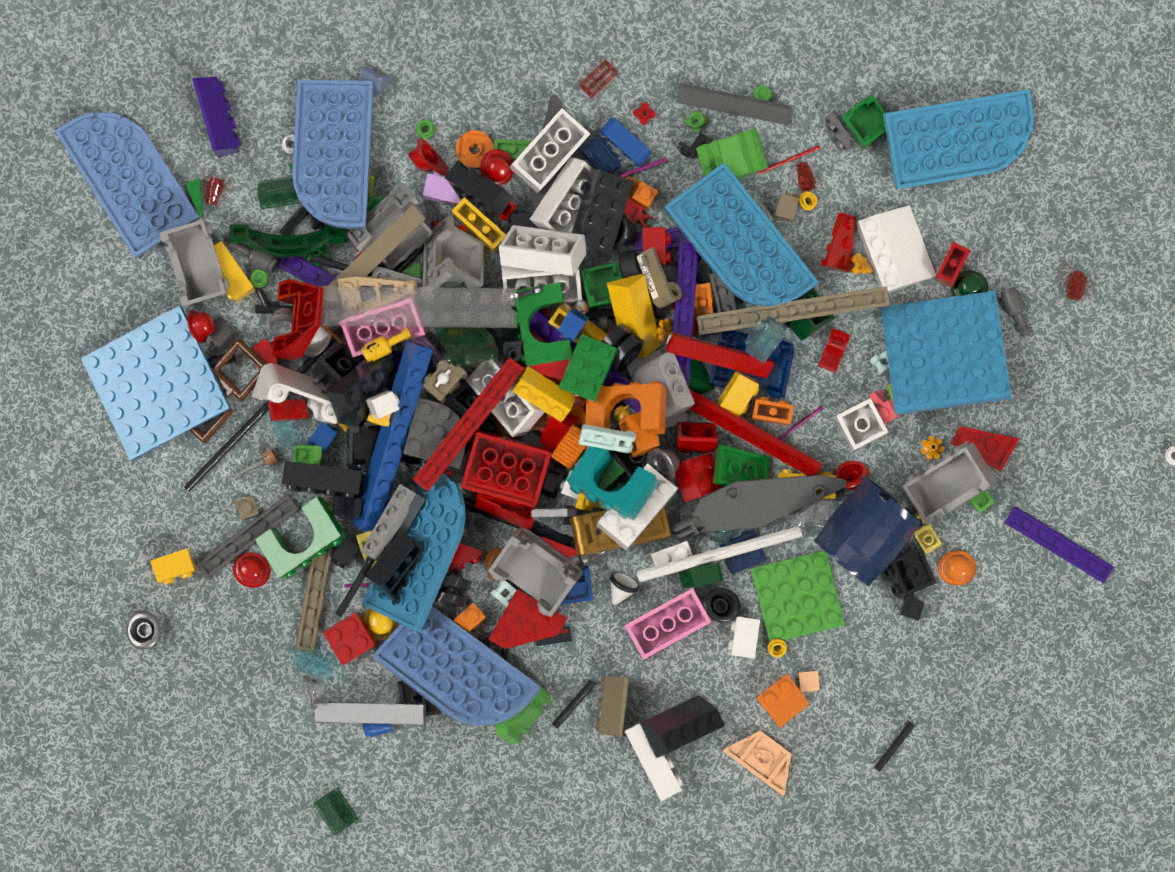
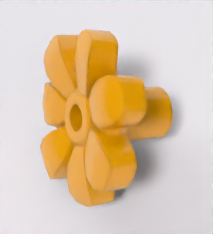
M856 253L851 258V261L855 263V266L852 268L854 274L857 275L861 271L865 275L873 271L871 264L867 262L868 259L860 253Z
M668 318L665 321L661 320L659 325L656 324V333L659 334L658 341L666 342L669 334L672 335L673 333L670 331L672 329L671 319Z
M929 436L928 441L922 440L921 445L924 448H921L920 452L921 454H926L927 460H931L933 457L937 460L941 457L939 452L943 453L945 447L940 446L942 444L940 438L935 440L934 436Z

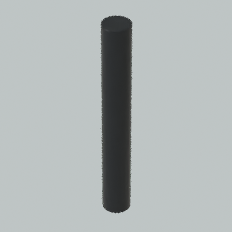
M589 680L552 725L558 729L595 684Z
M911 722L906 724L874 766L877 771L880 772L915 725Z

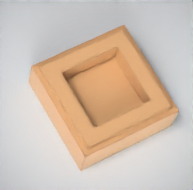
M818 671L798 673L801 692L820 690Z

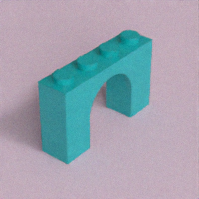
M589 446L566 479L570 485V490L578 495L580 493L584 494L593 503L596 501L601 503V506L608 511H611V509L616 511L617 515L623 519L629 518L634 521L658 486L659 481L654 474L638 467L629 482L622 489L614 492L603 491L598 486L599 478L612 460V457L606 449Z

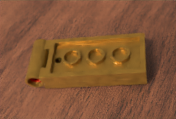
M665 507L658 512L631 546L671 537ZM608 510L570 518L578 556L592 555L622 548L597 527L598 521Z

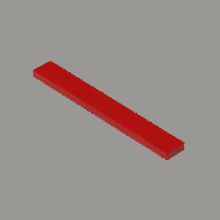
M510 357L507 359L413 478L415 482L427 491L431 489L525 370Z
M689 389L695 403L689 408L690 410L807 476L818 475L822 463Z

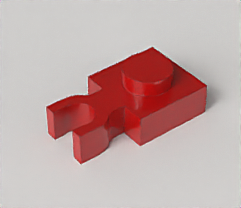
M628 198L624 214H626L629 222L634 224L636 220H639L642 226L648 228V225L643 222L644 218L648 217L653 220L652 216L641 213L644 207Z

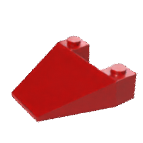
M292 279L279 282L277 301L294 305L292 328L290 333L274 337L272 356L290 361L303 357L321 324L324 288Z

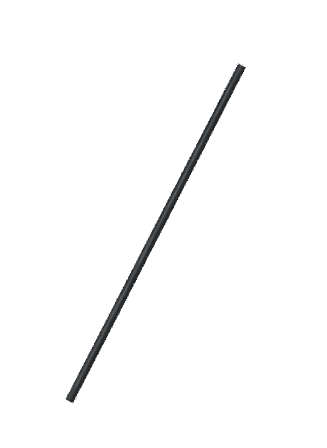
M424 242L420 248L415 249L406 260L402 261L394 271L402 273L424 251ZM376 289L369 295L374 299L377 297ZM341 325L333 332L338 337L344 333ZM331 336L326 349L319 355L310 356L296 372L304 374L336 340ZM267 400L184 486L188 492L269 410L267 403L270 400Z

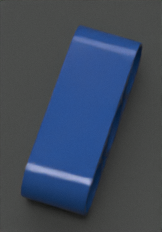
M613 117L599 130L602 136L605 135L613 146L622 150V154L630 161L633 160L637 167H640L652 154L647 146Z

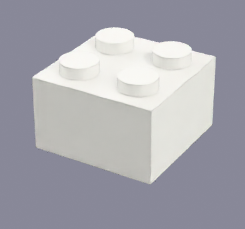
M871 398L834 418L852 452L888 433Z

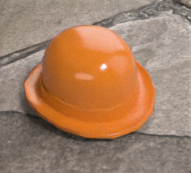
M955 550L942 556L938 562L937 570L944 582L951 585H963L972 580L976 574L977 566L974 558L969 553Z

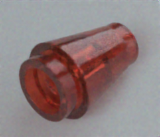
M801 162L797 164L798 187L801 188L802 192L815 189L816 180L808 163Z
M209 177L206 186L207 204L217 206L225 187L224 180Z

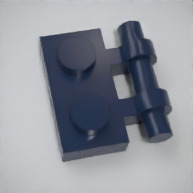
M754 529L749 532L744 531L740 536L726 539V542L720 544L719 547L722 548L756 537L757 534ZM763 548L725 558L732 575L767 559Z

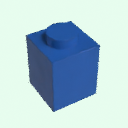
M572 308L558 331L561 332L564 338L574 341L579 337L589 317Z
M321 422L309 438L307 445L322 446L323 457L336 440L337 432L331 425Z

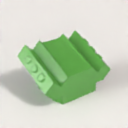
M750 129L744 133H738L722 140H715L710 144H703L696 148L704 177L722 163L727 165L737 179L751 176L768 168L757 129Z
M541 687L538 694L521 712L506 721L496 724L497 736L509 744L521 743L520 734L529 733L531 725L539 715L543 714L542 705L551 704L550 693Z

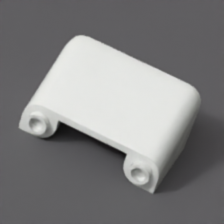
M268 363L262 367L252 394L253 398L279 403L286 399L289 391L309 398L306 407L313 411L312 419L324 423H337L329 396L321 391L324 386L322 383L315 385L313 383L315 378L277 364Z

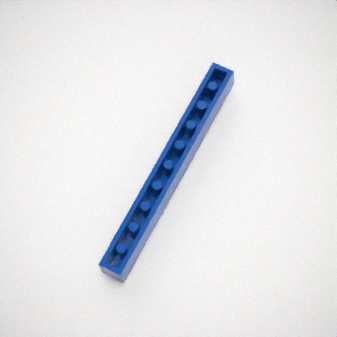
M406 341L392 388L393 394L395 393L399 400V410L391 413L389 426H381L360 495V499L363 500L362 513L359 519L354 518L352 522L355 527L362 531H373L388 502L433 349L423 344Z

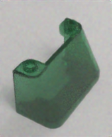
M461 282L422 300L424 308H421L425 319H430L446 351L444 357L448 365L452 364L455 367L489 361L499 357L496 343L484 326L478 312L468 317L455 319L452 322L449 314H447L449 307L463 309L470 305L474 306L472 298L468 295V288L465 282Z

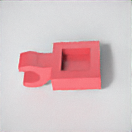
M882 390L870 394L871 400L877 404L875 408L884 424L900 416L899 414L895 415L892 399L887 401Z

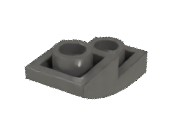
M830 112L825 118L827 122L825 125L830 131L837 132L833 137L834 145L842 151L844 149L847 152L850 148L848 135L838 118Z

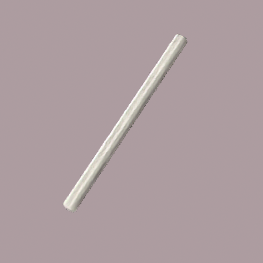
M797 526L637 571V578L639 582L790 541L802 537V531Z

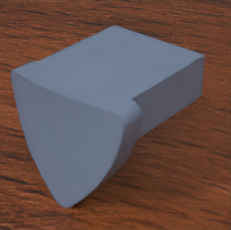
M366 66L362 70L359 81H373V93L378 96L392 78L385 74L381 75Z

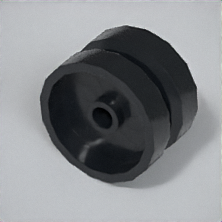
M623 323L612 329L602 341L618 349L610 367L616 373L628 367L638 356L644 345V340L636 334L631 335V329Z
M446 574L434 602L467 607L468 597L457 592L458 590L470 591L472 581L460 578V576Z

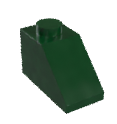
M711 562L679 571V579L683 588H695L724 581L719 562Z

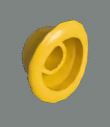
M370 608L364 613V620L377 640H387L400 625V623Z

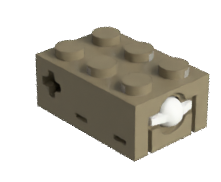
M449 357L446 360L442 359L437 364L435 373L433 375L430 373L423 381L425 383L423 387L426 392L440 404H444L453 393L467 383L466 380L469 378L466 371Z

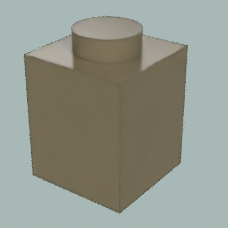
M789 192L780 194L774 218L792 223L799 198H796L795 194Z

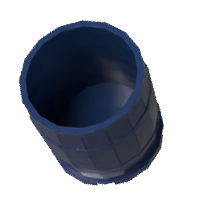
M864 475L860 480L862 483L836 509L813 541L844 569L865 585L870 586L908 544L917 528L920 530L924 524L909 510L901 507L898 501Z

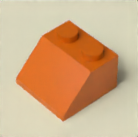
M784 674L756 697V700L779 728L809 705L807 699L787 674Z

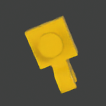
M580 493L578 495L576 508L592 511L593 506L603 508L601 503L589 501L584 494Z

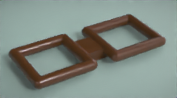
M237 339L212 369L226 398L228 399L233 394L239 401H243L255 388L260 371L266 363L241 339ZM238 349L243 351L260 368L259 372L242 391L220 372ZM232 408L223 412L204 434L197 427L189 431L202 443H206L232 414Z

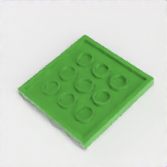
M825 551L751 568L769 642L775 638L787 640L845 625Z

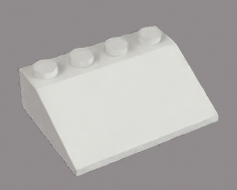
M910 205L880 213L857 222L856 226L879 287L887 286L888 293L936 277Z

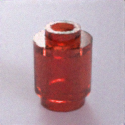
M1073 271V274H1069L1065 293H1067L1066 298L1072 300L1082 299L1088 279L1084 276L1085 273Z

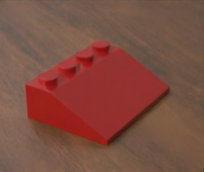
M477 429L470 447L461 488L536 508L552 452L548 448Z

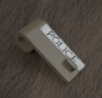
M654 247L636 256L642 274L644 273L652 301L657 307L664 308L681 299L682 292L680 287L675 282L668 283Z

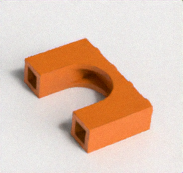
M650 381L649 384L632 382L630 385L619 383L606 387L603 385L595 403L586 400L585 425L610 429V416L615 405L624 399L632 398L639 400L641 404V430L646 435L665 434L667 389L658 381Z

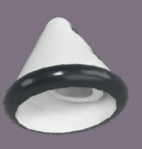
M614 572L610 575L611 603L613 605L619 604L633 593L639 591L638 582L631 576L620 572Z

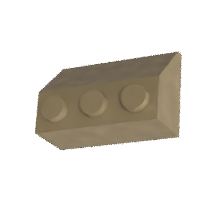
M605 676V680L601 679L600 691H604L603 699H599L598 702L601 718L596 719L595 730H599V734L622 737L629 678Z

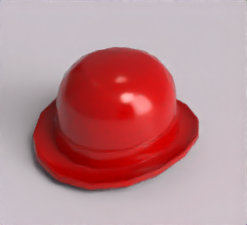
M489 150L480 161L481 175L483 178L486 177L499 186L505 185L514 176V172L509 168L514 161L504 150Z
M195 310L189 312L187 323L190 334L198 342H206L207 336L215 330L213 317L207 312L197 313Z
M850 460L840 464L836 468L834 475H836V478L846 480L847 485L845 488L854 491L862 483L860 480L864 475L868 478L869 468L860 461Z
M253 552L238 556L234 561L232 569L236 580L249 588H257L264 585L270 578L271 573L268 561L260 554Z

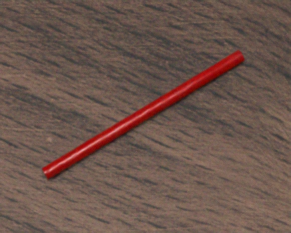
M818 145L757 172V174L760 175L820 149V146Z

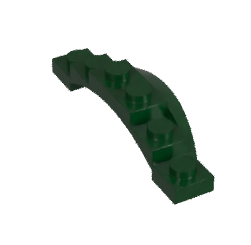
M230 224V243H249V249H258L273 256L297 257L309 254L317 249H326V243H345V228H337L326 224V228L307 234L274 235L250 229L249 224Z

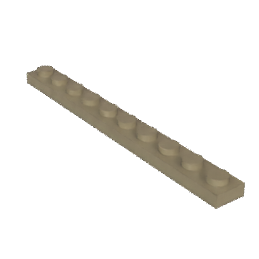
M885 286L790 301L785 304L779 303L780 305L758 306L697 316L699 335L890 306L888 287Z

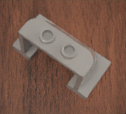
M401 183L367 213L366 228L348 229L345 233L355 247L362 252L413 204L416 205L418 200L405 184ZM423 221L382 262L389 270H392L401 261L406 260L415 249L420 248L423 242L434 233Z
M447 216L432 229L434 234L424 242L423 292L427 295H430L439 286L473 292L483 286L484 243L455 227L454 219Z
M660 350L652 352L646 358L639 357L634 359L625 368L631 382L649 384L650 381H658L667 389L665 430L677 426V422L688 421L685 411L695 403L675 354L668 352L661 354Z

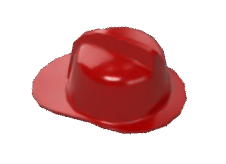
M419 138L417 140V147L409 153V157L414 165L422 171L429 172L434 170L440 175L446 176L449 172L446 163L425 139Z

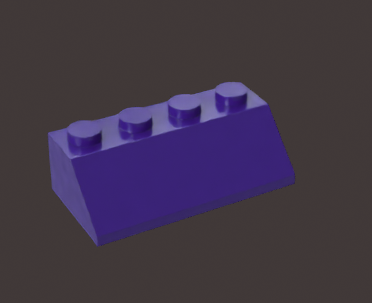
M217 77L193 78V84L213 152L218 158L240 152L239 146L242 145L239 135H235L233 130L236 128L234 118L229 116L228 111L231 110L229 100L224 99L223 93L226 92L223 81L220 82Z

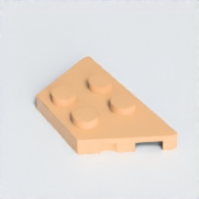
M758 731L723 749V752L782 796L785 794L791 753L762 731Z

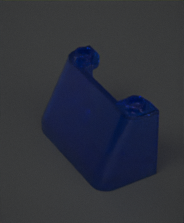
M733 330L719 332L718 345L773 359L775 364L767 378L748 373L744 374L757 380L758 387L766 389L770 397L785 398L794 357V344L784 340ZM713 364L709 383L716 387H724V385L729 383L736 370Z

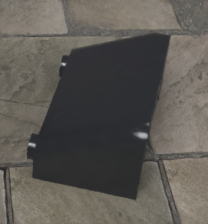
M367 417L355 427L346 425L348 469L361 471L366 467L367 463L371 462L381 425L368 422ZM402 452L399 463H404L410 470H419L422 464L425 463V460L404 455Z

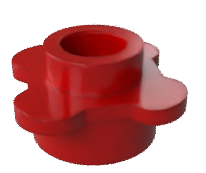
M646 102L642 103L640 108L633 111V115L638 118L641 125H646L651 118L656 116L655 111H652Z

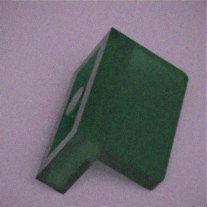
M292 176L257 182L261 210L299 204Z
M338 787L313 803L334 836L359 820Z

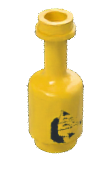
M407 327L402 328L401 333L389 339L385 336H380L366 343L365 347L361 348L366 360L374 362L392 352L391 347L404 339L409 341L412 338Z

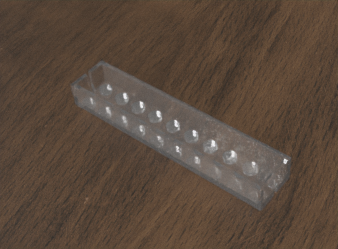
M322 286L324 288L322 304L325 305L321 313L322 326L517 329L518 311L511 310V306L518 307V290L515 288Z

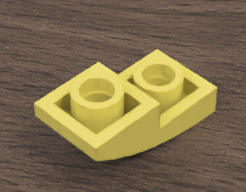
M919 512L913 514L924 524L920 530L917 528L913 534L924 554L926 555L942 546L941 541L932 529L931 523L926 525Z

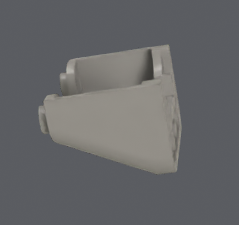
M205 219L159 233L161 241L165 242L166 246H169L165 247V249L168 251L179 285L178 290L179 292L183 291L181 293L182 297H179L182 307L228 293L227 289H230L227 277L224 278L211 237V233H213L212 226Z
M523 527L519 528L510 538L488 570L495 580L505 581L508 578L538 600L539 612L549 617L554 614L583 574L582 569L530 530Z

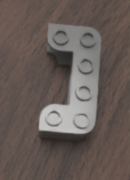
M965 442L944 455V460L939 464L935 461L926 466L928 468L926 472L922 473L920 470L906 479L908 483L902 487L926 525L998 482L974 443Z

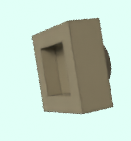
M254 496L235 502L241 520L260 514Z

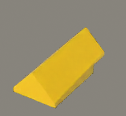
M644 273L608 282L607 287L616 324H625L631 329V335L636 334L644 340L643 348L637 357H648L661 346V343L658 341L659 334L656 333L657 326Z

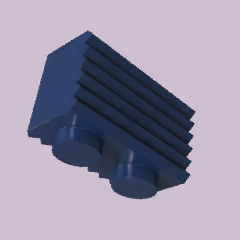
M598 135L581 148L582 154L594 169L614 174L622 168L621 157L617 152L612 153L609 149L611 145L605 137L601 138Z

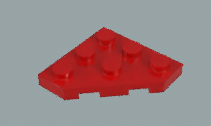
M517 589L488 640L503 649H509L558 636L567 617L556 611L551 617L543 615L538 610V601Z

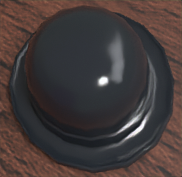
M623 214L613 250L619 249L621 246H629L635 239L636 228L633 223L628 221L626 214Z
M725 588L710 590L705 595L703 601L704 610L707 615L717 622L734 620L739 615L741 609L740 600L737 595Z

